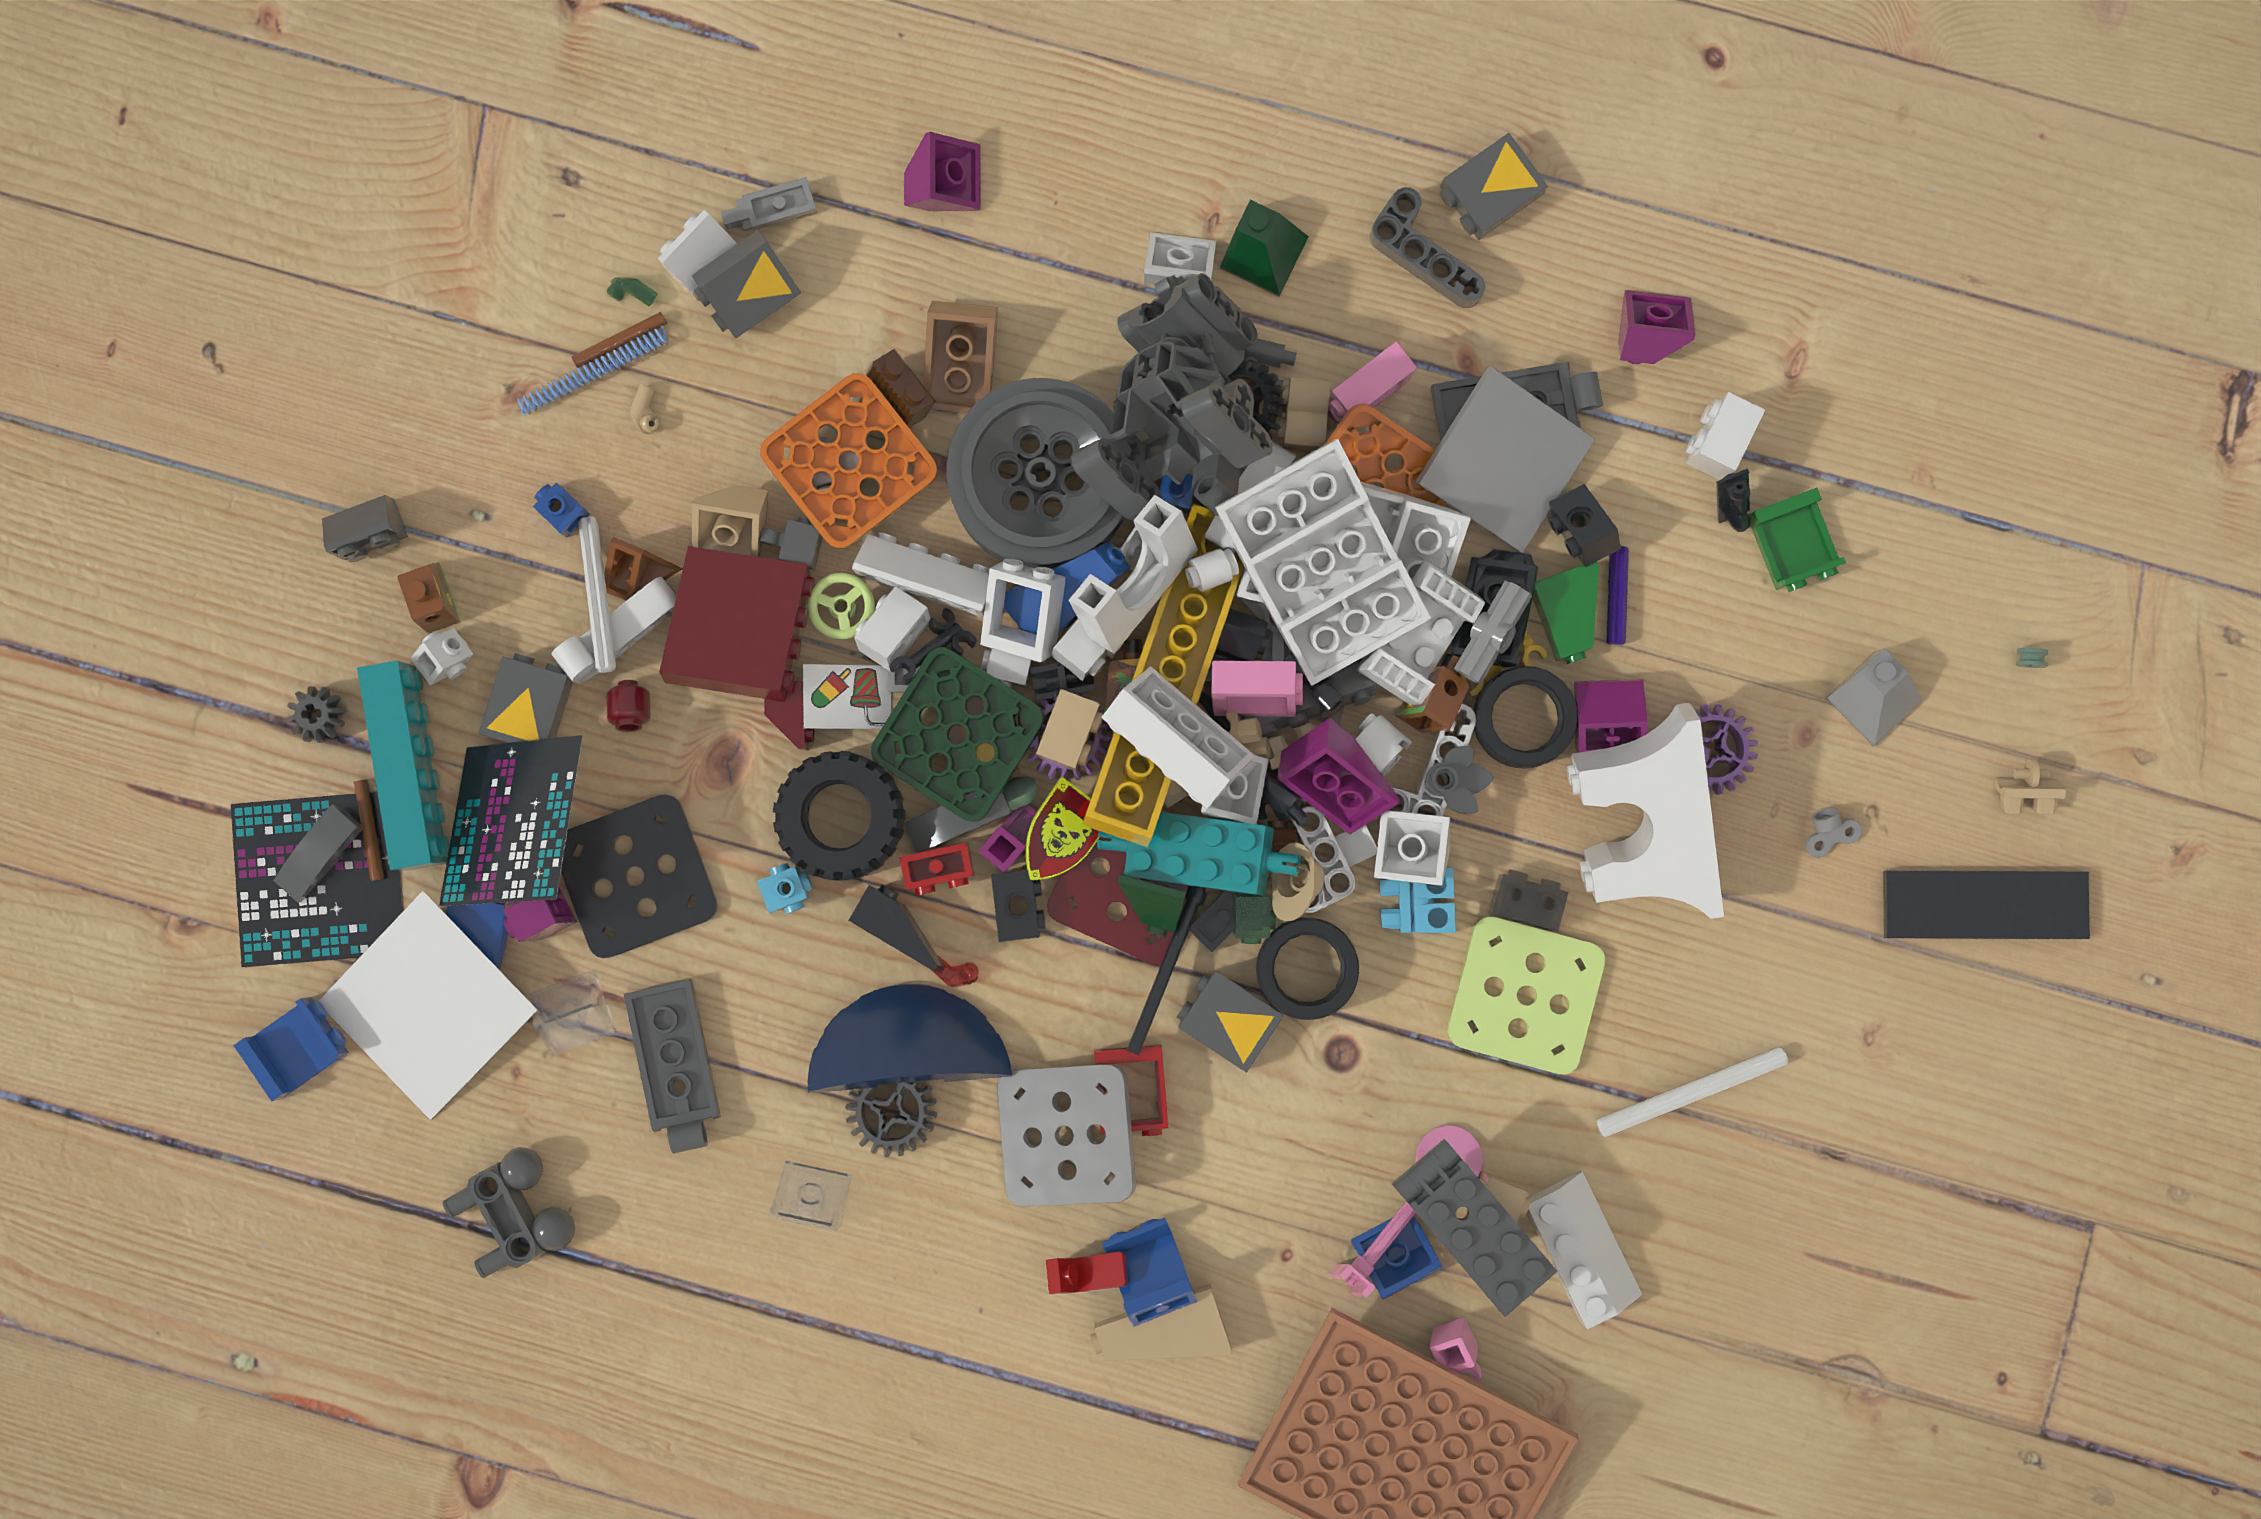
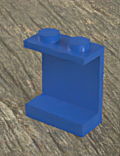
M311 997L299 999L295 1002L297 1004L296 1007L256 1035L245 1037L233 1045L271 1102L283 1099L349 1053L344 1046L347 1043L345 1037L336 1027L332 1028L325 1018L327 1011L316 999L313 1000Z
M1165 1218L1160 1220L1150 1219L1141 1224L1140 1228L1130 1232H1117L1111 1235L1109 1240L1102 1242L1106 1253H1125L1128 1285L1119 1287L1124 1300L1125 1311L1133 1327L1197 1302L1173 1234Z

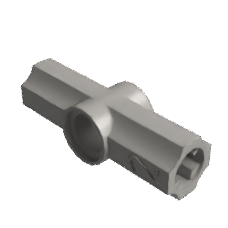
M1504 581L1488 611L1482 612L1475 620L1470 633L1471 640L1454 670L1467 679L1482 684L1498 654L1504 653L1512 643L1516 632L1515 625L1532 595L1520 586Z

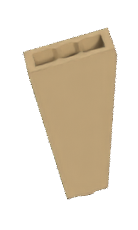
M1210 1284L1193 1289L1197 1299L1196 1303L1135 1327L1130 1322L1127 1313H1123L1095 1323L1094 1329L1096 1333L1090 1334L1096 1354L1103 1353L1105 1361L1219 1357L1232 1355L1233 1351Z

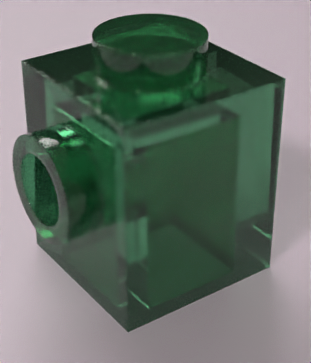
M1233 894L1234 937L1241 938L1242 944H1261V938H1270V930L1276 929V915L1273 909H1270V896L1268 894H1265V896Z

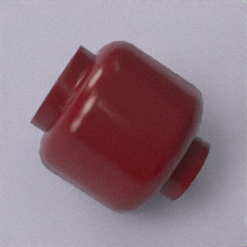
M635 680L619 681L618 686L611 688L606 694L607 721L614 725L618 731L634 732L641 730L642 725L650 720L649 691L645 687L639 686Z

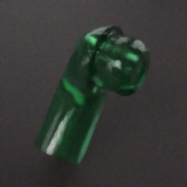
M615 277L610 281L612 284L607 288V294L617 301L622 300L625 293L648 307L658 295L652 288L633 277Z

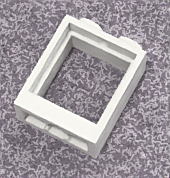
M1004 559L989 570L980 645L1043 662L1051 656L1053 648L1057 644L1066 577L1054 574V570L1047 567L1032 568L1023 565L1024 563L1021 560ZM1007 582L1042 591L1037 635L1002 625Z

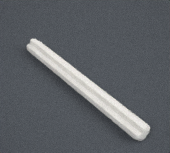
M1775 1048L1602 1117L1596 1121L1597 1127L1602 1136H1610L1786 1066L1788 1064V1057L1783 1048Z

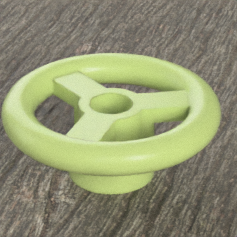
M833 573L825 576L815 584L811 597L808 598L807 608L812 624L820 633L829 638L843 640L855 637L859 624L865 619L869 620L873 615L875 602L870 588L862 579L849 573ZM835 583H848L854 586L847 594H839L833 598L821 594L828 586ZM862 595L865 604L863 616L857 624L851 627L849 620L855 616L857 611L855 601ZM840 601L847 602L848 607L844 612H837L836 605ZM818 604L829 608L830 614L839 621L840 629H834L823 622L818 613Z

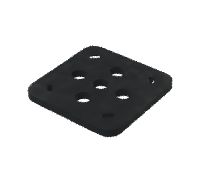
M658 795L567 830L561 873L588 947L597 957L610 958L707 922L716 914L718 904L683 807L674 796ZM657 815L668 819L666 824L656 821ZM621 835L629 836L633 842L632 850L625 855L618 853L615 849V841ZM578 844L584 846L579 857L573 855ZM667 854L676 860V868L670 874H664L658 868L659 859ZM635 866L641 868L645 875L644 881L638 886L629 884L626 877L628 870ZM603 878L611 881L613 885V891L607 898H601L595 892L596 883ZM693 895L696 897L692 908L687 905ZM644 898H650L656 904V912L648 918L643 917L638 911V905ZM605 928L615 932L613 938L602 934Z

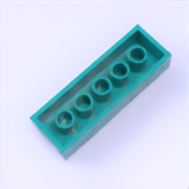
M398 660L357 667L390 870L410 871L444 865L447 863L450 842L447 836H443L441 823L445 822V811L442 803H438L436 790L440 788V781L437 771L432 769L431 756H434V745L430 736L427 737L425 723L429 722V714L426 704L421 703L420 690H423L424 687L422 675L419 670H416V666Z

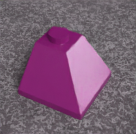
M934 132L925 133L904 172V206L925 211L981 210L980 144Z
M1625 290L1618 341L1620 360L1628 361L1632 364H1655L1695 339L1696 333L1690 297Z

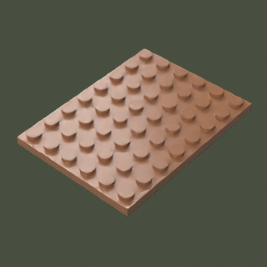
M1331 1307L1240 1476L1238 1486L1301 1519H1534L1576 1445L1578 1434Z

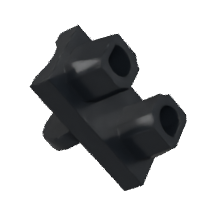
M1060 662L1030 668L1036 701L1043 698H1054V693L1059 695L1060 689L1073 694L1096 690L1092 675L1088 674L1082 681Z

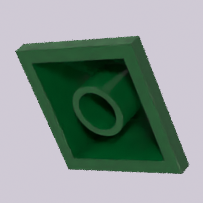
M1250 199L1235 229L1220 269L1280 297L1309 236L1280 213Z
M1119 875L1117 882L1141 923L1148 925L1146 932L1165 937L1168 930L1175 932L1186 892Z

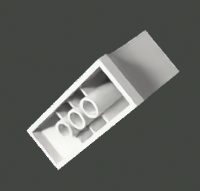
M1690 703L1676 704L1670 715L1658 727L1634 741L1605 749L1572 753V765L1566 766L1569 785L1572 786L1573 795L1579 794L1583 805L1608 807L1616 803H1630L1644 810L1642 824L1631 837L1619 842L1605 841L1584 850L1585 861L1579 862L1581 878L1585 884L1586 892L1593 893L1596 903L1633 897H1664L1690 904L1701 910L1710 919L1724 917L1701 721Z

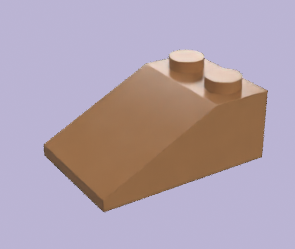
M942 301L931 302L927 312L923 384L936 401L930 410L967 413L980 399L991 392L997 338L998 307Z

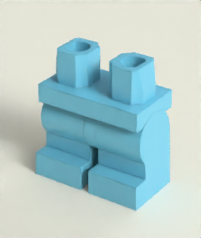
M1446 868L1443 886L1379 878L1380 896L1398 895L1399 909H1381V927L1399 929L1400 933H1456L1455 903H1434V898H1454L1453 868Z

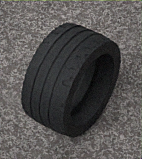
M1533 666L1514 667L1492 678L1479 693L1473 710L1476 716L1474 731L1486 753L1503 765L1521 769L1538 767L1560 756L1574 737L1578 717L1576 702L1567 685L1553 673ZM1523 684L1538 687L1547 693L1556 706L1558 716L1556 730L1550 740L1538 749L1528 751L1513 749L1502 742L1494 730L1492 721L1494 704L1501 693L1512 686Z
M1297 918L1294 921H1287L1279 925L1266 937L1257 956L1256 974L1263 995L1277 1010L1292 1018L1316 1020L1337 1012L1351 998L1359 978V960L1351 940L1337 926L1321 919ZM1301 935H1313L1326 940L1336 950L1341 963L1340 978L1335 989L1325 998L1314 1002H1301L1287 996L1278 986L1274 975L1275 959L1280 948L1290 939Z

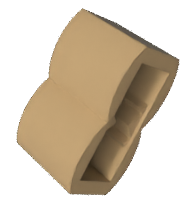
M1291 377L1289 386L1283 385L1285 390L1282 392L1281 398L1287 399L1288 403L1284 405L1287 406L1286 419L1279 418L1281 429L1278 431L1277 438L1284 439L1283 448L1315 451L1325 445L1331 381Z

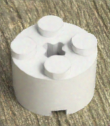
M1373 713L1359 726V736L1356 738V741L1383 777L1401 759V756L1398 755L1403 749L1401 746L1407 750L1412 743L1409 738L1382 715L1376 717Z

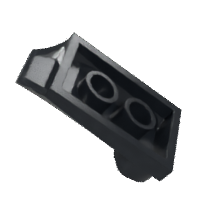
M1493 549L1482 557H1471L1465 587L1479 595L1485 602L1480 614L1488 611L1504 581L1512 582L1532 595L1515 625L1516 632L1512 643L1504 653L1498 654L1493 666L1517 667L1524 657L1525 646L1523 643L1538 573V567L1534 564L1532 554ZM1467 621L1462 623L1453 639L1452 655L1458 658L1462 656L1471 640L1470 633L1473 623Z

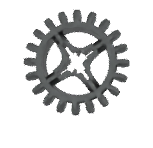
M922 1081L896 1083L897 1087L889 1099L870 1096L869 1093L873 1088L861 1089V1093L851 1090L849 1096L856 1099L857 1103H847L845 1109L856 1111V1115L847 1117L846 1122L848 1124L857 1122L859 1127L851 1131V1135L856 1136L863 1132L865 1137L859 1142V1145L863 1147L871 1140L874 1142L870 1151L873 1154L877 1153L880 1145L884 1146V1157L890 1156L892 1147H895L898 1156H903V1144H906L911 1152L915 1151L917 1147L913 1139L916 1138L919 1142L925 1143L927 1137L921 1130L924 1129L932 1132L934 1129V1125L926 1122V1118L934 1119L938 1114L935 1111H927V1106H933L937 1103L936 1098L926 1100L924 1096L932 1090V1087L928 1085L921 1090L918 1085ZM907 1089L912 1092L917 1100L919 1117L913 1115V1112H910L904 1106L903 1100ZM898 1095L899 1097L896 1102L898 1108L896 1110H900L901 1116L895 1115L885 1126L887 1117L884 1115L886 1112H883L882 1106H889L896 1100ZM865 1105L869 1106L879 1116L880 1122L877 1132L872 1130L867 1123L864 1112ZM894 1123L910 1124L915 1127L909 1134L903 1137H886Z

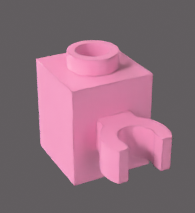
M1465 1317L1433 1327L1429 1348L1435 1360L1462 1375L1470 1373L1474 1376L1476 1382H1480L1482 1372L1480 1366L1476 1363L1478 1344Z

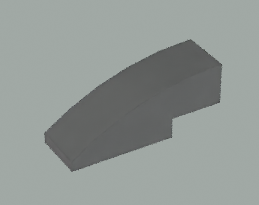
M976 792L965 795L966 800L978 798ZM1001 792L989 813L977 822L966 821L945 807L940 806L905 822L904 825L916 853H920L1006 817L1011 812Z
M331 804L303 837L273 881L297 903H301L345 854L344 850L365 827L340 805Z

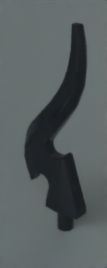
M1201 691L1198 701L1217 724L1227 732H1230L1231 725L1227 720V716H1214L1212 698ZM1266 772L1258 819L1264 820L1268 818L1265 812L1266 804L1271 806L1280 821L1291 817L1298 826H1301L1308 820L1309 816L1299 807L1303 798L1276 777Z

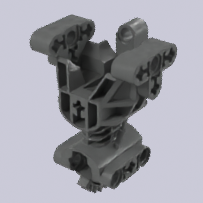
M1200 273L1187 281H1184L1182 276L1176 278L1175 275H1172L1154 284L1159 297L1155 298L1150 304L1143 303L1118 317L1117 324L1121 335L1139 353L1120 372L1110 440L1100 438L1076 450L1071 456L1073 468L1079 477L1128 520L1136 518L1154 495L1162 499L1161 492L1154 482L1155 480L1168 475L1179 485L1193 467L1191 489L1194 491V496L1215 516H1219L1215 507L1238 494L1240 478L1238 468H1243L1272 453V442L1268 433L1252 417L1254 397L1250 387L1242 379L1232 381L1228 377L1244 360V349L1257 343L1258 334L1253 322L1247 316H1243L1241 309L1218 286L1215 287L1206 274Z

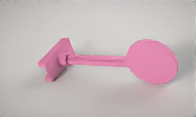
M1445 1125L1432 1129L1422 1137L1416 1149L1415 1163L1441 1140L1445 1139L1477 1177L1482 1170L1483 1155L1479 1143L1470 1132L1458 1126ZM1405 1202L1362 1257L1359 1255L1352 1265L1336 1264L1329 1275L1333 1279L1346 1280L1348 1278L1345 1283L1350 1287L1354 1285L1350 1293L1354 1297L1367 1298L1375 1289V1286L1367 1279L1375 1269L1373 1265L1416 1212Z

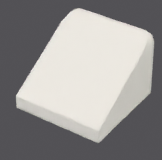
M1366 825L1352 834H1348L1345 831L1335 836L1349 867L1377 854V846Z

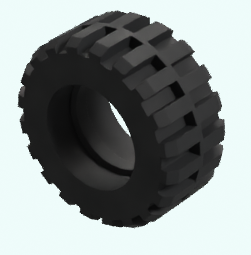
M828 751L821 753L819 756L803 760L802 765L798 768H793L787 774L789 777L784 784L781 783L777 791L779 793L777 803L774 802L773 813H775L773 827L774 832L778 834L780 840L778 843L782 851L788 854L789 860L805 870L806 873L827 880L843 881L867 876L874 870H878L889 857L893 856L897 850L896 846L904 833L903 824L904 820H906V810H904L902 802L904 799L901 791L898 790L895 784V780L876 762L852 752ZM836 784L850 785L858 789L866 797L871 808V823L867 833L859 842L846 848H833L820 842L812 833L808 821V811L814 797L824 788Z

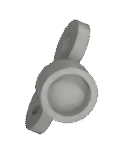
M1835 807L1821 809L1812 815L1817 832L1812 833L1806 839L1805 849L1813 857H1823L1838 842L1850 844L1857 841L1862 833L1861 825L1853 818L1841 820L1838 809ZM1848 827H1852V832L1845 835V830ZM1822 841L1821 847L1815 849V843Z

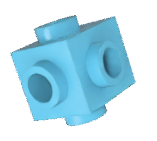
M788 863L770 869L771 876L757 881L769 913L782 909L785 910L786 914L804 908L803 901L811 898L808 891L812 890L813 886L808 873L805 871L801 872L797 866L790 868ZM786 883H789L791 886L789 894H785L783 890Z

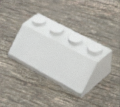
M878 532L877 537L867 535L852 566L853 571L859 577L892 588L896 586L904 592L984 618L990 568L973 564L971 569L959 565L961 559L942 553L941 557L938 558L929 555V549L924 546L910 543L909 547L896 544V537L882 532Z
M1151 666L1123 688L1101 717L1115 733L1122 735L1133 744L1139 754L1149 758L1162 769L1163 774L1167 778L1176 781L1188 792L1194 801L1201 803L1207 809L1222 795L1255 757L1254 754Z
M1582 1171L1527 1197L1531 1200L1527 1212L1551 1264L1558 1271L1556 1274L1580 1323L1587 1330L1620 1314L1642 1295Z

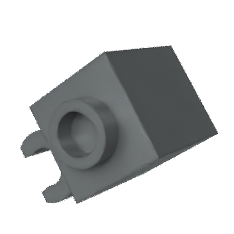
M798 516L797 521L788 519L785 533L762 528L759 541L766 545L781 547L779 560L807 564L809 569L815 570L823 537L808 518Z

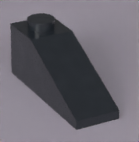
M881 884L879 889L869 885L848 921L932 971L942 973L945 968L906 905L896 900L899 894Z

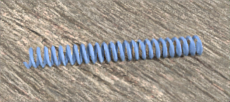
M663 325L660 326L663 336L657 328L654 329L657 339L651 331L648 332L651 342L645 334L642 335L645 345L637 337L636 340L639 348L631 340L630 343L633 351L625 343L624 346L627 354L619 346L618 349L621 357L613 349L612 352L616 362L611 354L607 352L606 355L610 365L605 357L601 355L600 358L604 368L599 360L595 358L594 361L598 371L593 363L589 361L588 364L592 374L587 366L583 364L582 367L586 377L581 369L577 367L580 380L575 372L571 370L575 384L569 375L565 373L569 387L563 378L559 376L563 390L557 381L553 379L557 393L551 384L547 382L551 396L545 387L541 385L545 399L539 390L535 388L539 402L533 393L529 391L533 405L527 396L523 394L527 408L521 399L517 397L522 415L525 416V412L530 414L531 409L536 411L537 406L542 408L543 403L548 405L549 400L554 402L555 397L560 399L561 394L566 396L567 391L572 393L573 388L578 390L579 385L584 387L585 382L590 384L591 379L596 381L597 376L602 378L603 373L608 375L609 370L614 372L615 367L620 369V363L626 366V360L632 363V357L638 360V354L644 357V351L650 353V348L656 350V345L662 347V342L668 344V338Z

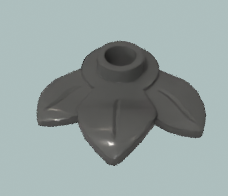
M1459 746L1451 749L1443 762L1433 765L1426 775L1428 789L1434 795L1443 797L1451 810L1462 814L1478 812V804L1474 794L1486 788L1494 779L1485 768L1472 763L1474 750L1470 746ZM1440 773L1447 776L1448 781L1445 786H1440L1437 782V777Z

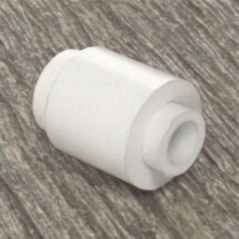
M1219 548L1189 560V568L1185 569V573L1192 588L1197 587L1200 592L1231 581L1233 576L1239 574V568L1230 549L1222 551Z

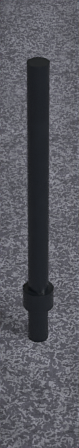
M1188 887L1184 898L1187 900L1127 1047L1126 1051L1139 1056L1197 910L1199 906L1204 905L1208 895L1204 887Z

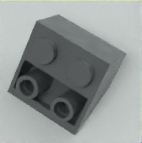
M387 495L322 518L325 551L341 559L349 560V562L363 560L369 556V551L377 548L388 550L400 545L399 540L408 537L395 499Z

